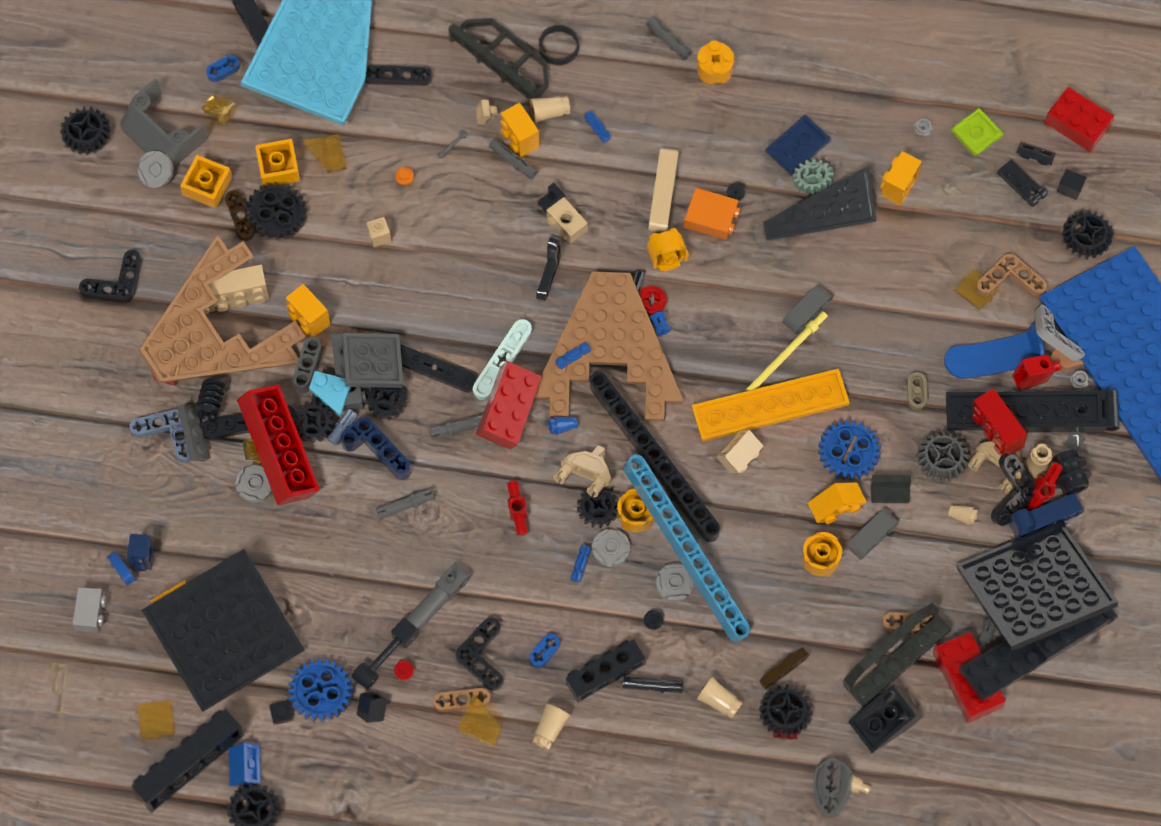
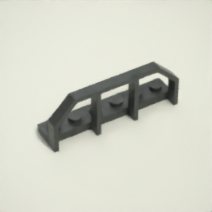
M493 18L466 19L459 27L454 23L448 27L450 42L456 41L476 57L478 64L482 62L500 76L503 84L505 82L509 83L528 99V103L530 98H539L548 89L547 61ZM492 26L501 34L485 48L477 38L469 36L465 29L468 27ZM505 38L525 52L511 68L503 59L497 58L492 52ZM530 57L543 66L544 84L537 91L535 85L530 80L526 81L517 71Z
M933 603L913 614L859 661L844 678L843 686L862 707L866 706L951 631L949 625L938 615L939 609ZM932 615L934 617L927 625H925L919 632H917L911 639H909L910 631L912 629H914L920 622H922L929 616ZM902 640L905 644L883 662V655L897 642ZM875 662L878 667L853 688V684Z

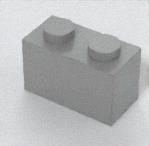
M78 587L73 618L75 631L99 632L100 626H103L104 615H102V607H106L107 597L104 596L102 589Z

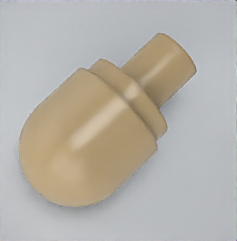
M853 776L851 792L859 794L862 791L868 794L871 786L863 784L861 778Z

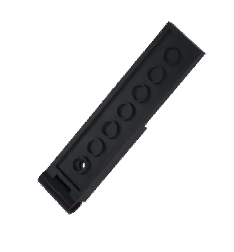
M1115 390L997 392L1026 433L1104 432L1119 429L1118 393ZM946 392L947 431L984 430L980 424L977 425L974 422L972 412L974 400L986 392Z
M1113 609L1014 651H1011L1005 641L960 667L958 671L980 701L984 702L1101 628L1109 625L1118 618V615Z

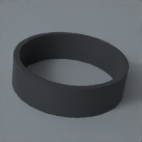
M553 25L542 32L539 38V52L541 57L549 64L557 66L566 65L576 58L579 51V39L573 29L565 25ZM553 32H564L574 38L577 46L570 56L556 59L548 56L541 47L543 39Z

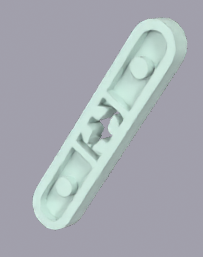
M520 319L514 323L474 383L473 394L477 399L486 400L489 398L499 368L505 363L503 361L499 365L498 357L502 358L506 354V361L513 363L532 333V326L527 320Z

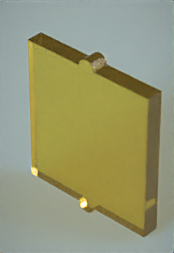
M974 268L967 277H963L962 282L955 291L980 311L988 302L992 301V298L1000 288L997 287L989 296L979 295L976 291V285L984 275ZM989 280L986 285H982L981 288L983 290L985 288L988 289V286L991 283V281Z
M153 701L151 704L138 705L141 740L160 739V737L174 735L171 701L158 703Z

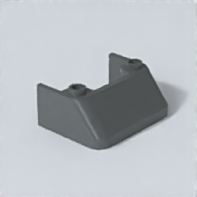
M155 78L132 98L121 120V128L145 153L160 151L167 154L175 168L208 139V135L203 123L190 134L186 133L183 129H175L167 134L145 113L150 107V103L161 95L158 80Z

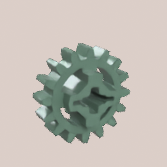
M813 159L811 163L806 160L805 165L800 163L799 169L795 168V174H793L795 187H798L799 192L804 190L806 195L808 192L814 195L815 192L831 186L834 180L832 167H829V163L823 164V160L816 162Z

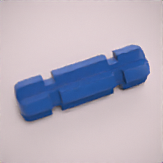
M591 110L586 112L584 118L590 123L589 125L597 136H600V140L603 143L609 141L611 135L605 130L606 128L600 120L595 117L594 112Z
M584 342L579 345L578 349L576 347L564 354L563 358L559 357L556 359L555 363L559 369H563L567 366V363H573L581 358L582 354L586 355L591 349Z
M580 546L573 568L574 571L571 574V581L581 582L582 573L588 560L587 556H589L591 551L589 546Z

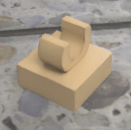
M481 99L476 107L478 125H485L488 119H494V114H497V107H489V100Z

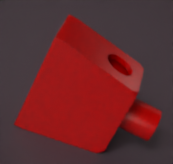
M1048 355L1023 359L1012 374L1018 391L1048 382L1054 372L1060 371V363L1058 360L1051 361Z

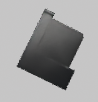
M1066 169L1059 182L1057 192L1077 200L1087 177Z
M553 182L548 186V193L538 200L537 204L547 214V209L563 197L566 199V195Z
M377 691L360 693L357 716L366 723L383 721L387 699Z

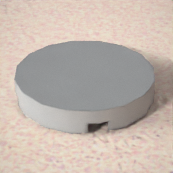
M150 151L141 157L137 172L139 179L144 185L151 188H161L170 182L174 167L172 160L167 154L160 151Z
M250 465L240 470L236 476L235 485L237 493L245 501L252 503L262 502L271 495L272 490L262 465Z
M605 529L594 537L592 555L602 566L617 567L628 559L630 541L620 530Z
M672 563L665 565L656 576L655 586L658 594L663 599L669 602H680L691 595L694 589V582L683 565Z

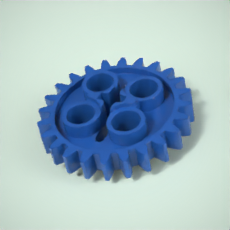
M846 419L844 425L838 421L837 427L831 424V430L825 429V435H821L823 442H819L818 445L821 448L818 450V454L822 455L820 462L826 461L823 468L830 467L829 474L835 471V478L841 474L843 475V480L849 476L850 480L853 481L855 475L860 480L861 473L868 476V470L874 471L873 465L878 464L876 458H880L881 453L878 451H880L881 446L877 445L879 438L873 439L875 432L869 433L870 426L864 429L863 422L858 426L856 425V420L849 424L848 419ZM845 435L849 437V440L844 441L840 436ZM854 436H857L845 464H842L841 462L846 455V450L849 449ZM863 443L867 448H859L858 444ZM837 451L841 456L835 457L832 452ZM854 459L857 460L859 464L853 465L849 461Z
M318 658L316 664L311 659L310 666L303 663V670L296 669L298 676L292 675V679L295 682H289V686L293 689H289L288 694L293 695L289 700L290 702H295L292 705L293 709L299 708L298 715L305 713L304 718L306 720L312 716L313 722L319 717L321 723H323L324 717L331 721V715L338 718L337 711L345 712L343 705H350L346 699L352 698V694L348 692L353 691V687L349 685L352 683L351 678H346L348 672H342V665L336 668V661L330 665L328 659L321 663L320 658ZM325 675L332 676L330 681L325 682L322 680ZM306 681L313 682V685L309 688L303 686ZM319 687H322L323 693H319ZM329 694H338V697L336 699H328ZM310 700H319V703L317 705H309Z

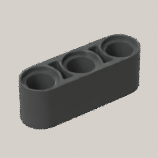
M816 285L784 317L782 323L796 335L799 334L811 320L828 306L833 296L820 285Z
M309 337L305 340L293 376L295 390L300 394L310 391L309 387L314 372L317 371L321 359V342L316 337ZM311 346L318 347L316 350H309ZM306 363L312 364V366L308 368L303 367ZM301 380L307 381L303 385L298 384Z
M884 508L849 541L846 547L857 558L862 560L898 525L899 521Z

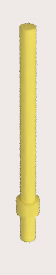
M822 311L814 320H811L794 341L746 388V391L757 389L811 333L814 334L819 329V325L828 317L827 314Z

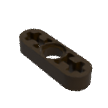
M231 190L225 195L227 208L238 237L243 241H249L255 235L254 227H250L251 221H247V215L249 214H246V206L240 192ZM232 197H235L237 207H234L233 201H231ZM243 212L245 217L239 220L235 218V214ZM245 224L249 234L245 235L242 225Z
M804 647L798 649L759 680L760 684L765 690L770 688L802 664L810 654Z

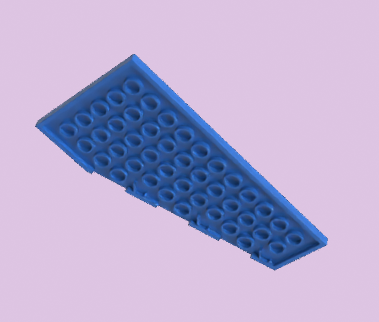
M1133 246L1039 296V301L1054 315V323L1061 334L1084 351L1085 356L1081 359L1084 363L1083 366L1100 391H1117L1119 420L1161 481V283L1137 248Z

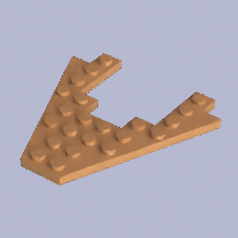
M219 235L214 238L138 350L159 383L298 363L299 358L291 346L306 336L296 321L249 349L240 334L223 342L203 312L218 302L208 285L254 257L244 241L228 250Z

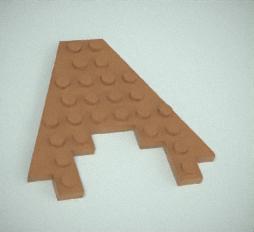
M592 272L541 375L542 377L534 399L550 400L549 418H553V416L568 417L570 382H589V364L627 365V384H646L645 421H664L665 403L682 404L683 398L630 273ZM584 342L589 345L591 349L586 355L582 354L581 358L571 364L567 363V366L563 369L558 368L555 363L556 359L559 357L563 358L564 354L576 347L578 349L579 345Z

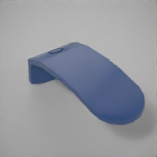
M1032 324L1026 332L1015 336L984 343L952 347L945 353L944 365L951 375L967 379L1013 371L1023 359L1042 356L1045 353L1042 339L1036 332V325Z

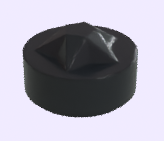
M733 183L728 186L726 195L729 198L740 201L745 196V188L739 183Z

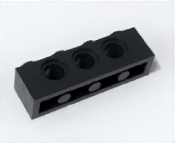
M634 639L622 642L618 645L619 648L614 651L608 650L601 655L600 659L596 661L594 659L590 660L584 665V668L580 670L575 669L567 674L566 685L577 703L646 664V658ZM620 656H623L627 659V661L625 663H619L616 659ZM602 666H607L610 668V671L603 673L599 669ZM591 676L593 680L587 683L583 681V677Z

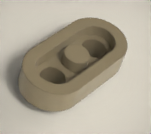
M914 372L909 375L907 380V399L909 407L917 411L924 409L927 404V380L922 373ZM913 382H918L920 385L915 386ZM917 399V400H919L921 403L916 404V403L914 402V400Z

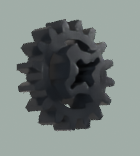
M370 387L371 392L366 393L368 397L366 404L369 405L368 410L373 411L374 417L379 414L380 420L384 416H387V419L390 420L392 415L398 418L397 413L403 414L402 407H407L406 400L408 398L407 394H404L406 392L405 388Z
M313 401L312 405L306 402V407L304 408L300 405L301 411L294 412L297 418L293 419L294 423L297 424L295 426L299 430V437L303 435L304 441L310 438L311 443H314L315 439L322 442V436L328 438L326 433L333 431L330 425H335V422L330 420L334 417L332 413H329L330 408H324V403L322 402L318 406L316 401ZM311 410H319L316 413L309 412ZM309 417H311L317 422L316 424L318 425V427L311 423ZM325 418H326V423H325V426H324V428H323V421H324ZM311 431H318V433L309 434Z
M603 487L598 497L590 496L588 493L586 495L584 493L580 494L582 500H577V505H579L577 512L580 513V519L585 518V525L590 522L592 528H594L595 524L602 528L603 523L609 526V520L615 521L614 515H617L616 508L618 502H614L616 495L610 496V489L605 492ZM608 501H609V503H610V505H611V509H610V510H609V507L606 506ZM585 504L590 508L588 513L585 510Z

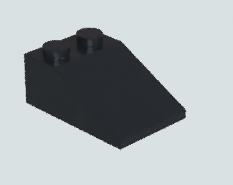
M891 685L848 723L869 751L874 753L907 731L924 716L900 685Z

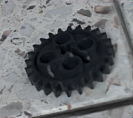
M268 182L267 188L260 185V191L255 189L254 195L249 196L250 201H247L246 205L248 207L246 208V214H249L247 215V221H251L250 227L256 226L255 232L262 231V237L268 234V239H271L272 235H274L276 240H278L279 236L282 235L283 239H286V234L292 237L293 231L298 233L299 227H303V221H306L305 214L307 213V208H304L306 201H302V195L297 196V189L293 192L291 191V185L288 188H284V183L279 187L277 182H275L274 186L271 187ZM266 199H271L273 202H267ZM289 203L292 206L286 207L284 204ZM267 215L269 218L264 219L261 216ZM279 220H286L287 223H281Z

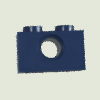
M130 533L127 557L131 567L136 571L143 572L146 569H152L155 547L150 535Z

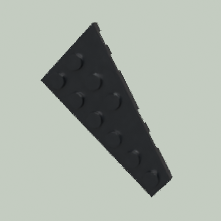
M866 166L765 220L763 225L766 241L877 222L869 167Z

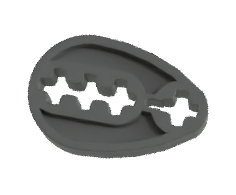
M828 759L820 763L813 777L814 794L817 804L822 813L828 818H835L845 807L852 789V772L844 762L838 759ZM835 764L838 770L834 771V775L838 778L833 781V785L837 788L831 793L828 790V787H832V782L829 778L833 777V772L830 768H833ZM832 802L835 809H832L830 813L826 808L830 807Z

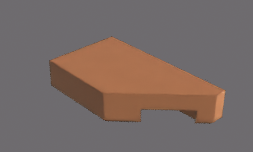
M1054 349L1050 356L1051 361H1059L1060 368L1063 370L1084 365L1082 360L1074 362L1057 349Z

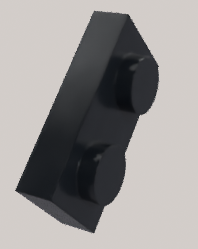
M1020 142L1016 152L1021 158L1037 160L1041 165H1052L1056 155L1054 152L1024 142Z

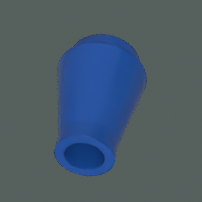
M553 416L552 419L548 420V427L551 434L559 435L577 428L578 423L576 417Z

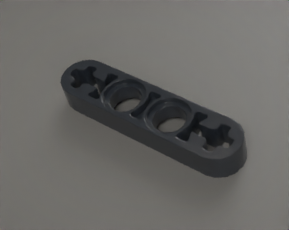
M366 66V84L427 86L432 82V72L427 67ZM368 72H371L370 77H367ZM385 72L393 74L389 79L383 78L382 75ZM408 72L411 77L409 79H402L401 74ZM423 74H426L425 79H422Z

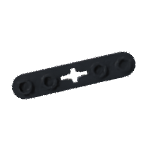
M400 344L402 367L463 392H473V386L477 380L473 373ZM436 365L438 370L431 372L428 366L433 367Z
M287 405L292 419L297 418L294 414L296 412L295 409ZM242 413L215 418L212 421L206 420L201 426L203 436L209 440L249 433L247 425L244 424L245 420Z

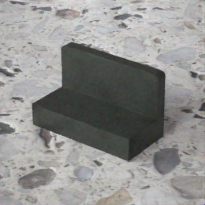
M872 475L870 481L872 503L910 502L911 475Z

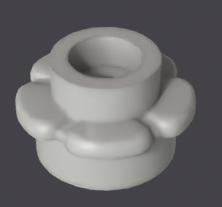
M927 119L918 120L914 125L916 134L928 136L930 131H932L931 122Z
M1076 371L1074 375H1071L1070 382L1073 383V387L1077 389L1087 387L1089 377L1086 372Z

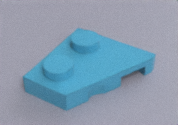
M315 371L309 390L341 417L351 387H345L344 378Z

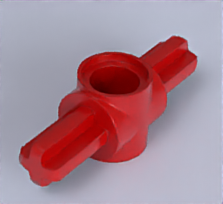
M1053 462L1046 474L1036 478L1034 482L1035 487L1032 491L1034 495L1027 505L1029 511L1039 508L1044 500L1054 496V488L1057 485L1055 480L1063 468L1058 462Z
M512 480L507 483L509 492L507 503L510 519L514 520L516 534L524 536L528 533L525 519L528 516L524 497L521 496L518 481ZM516 505L522 507L520 511H515L512 508Z

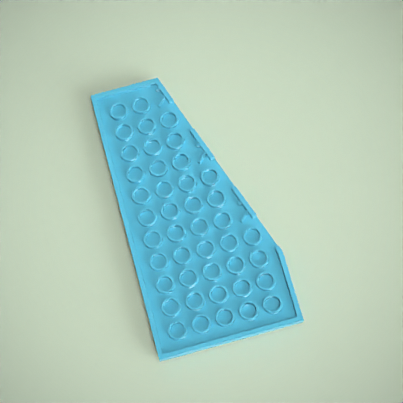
M282 0L241 81V86L344 126L365 83L372 0Z

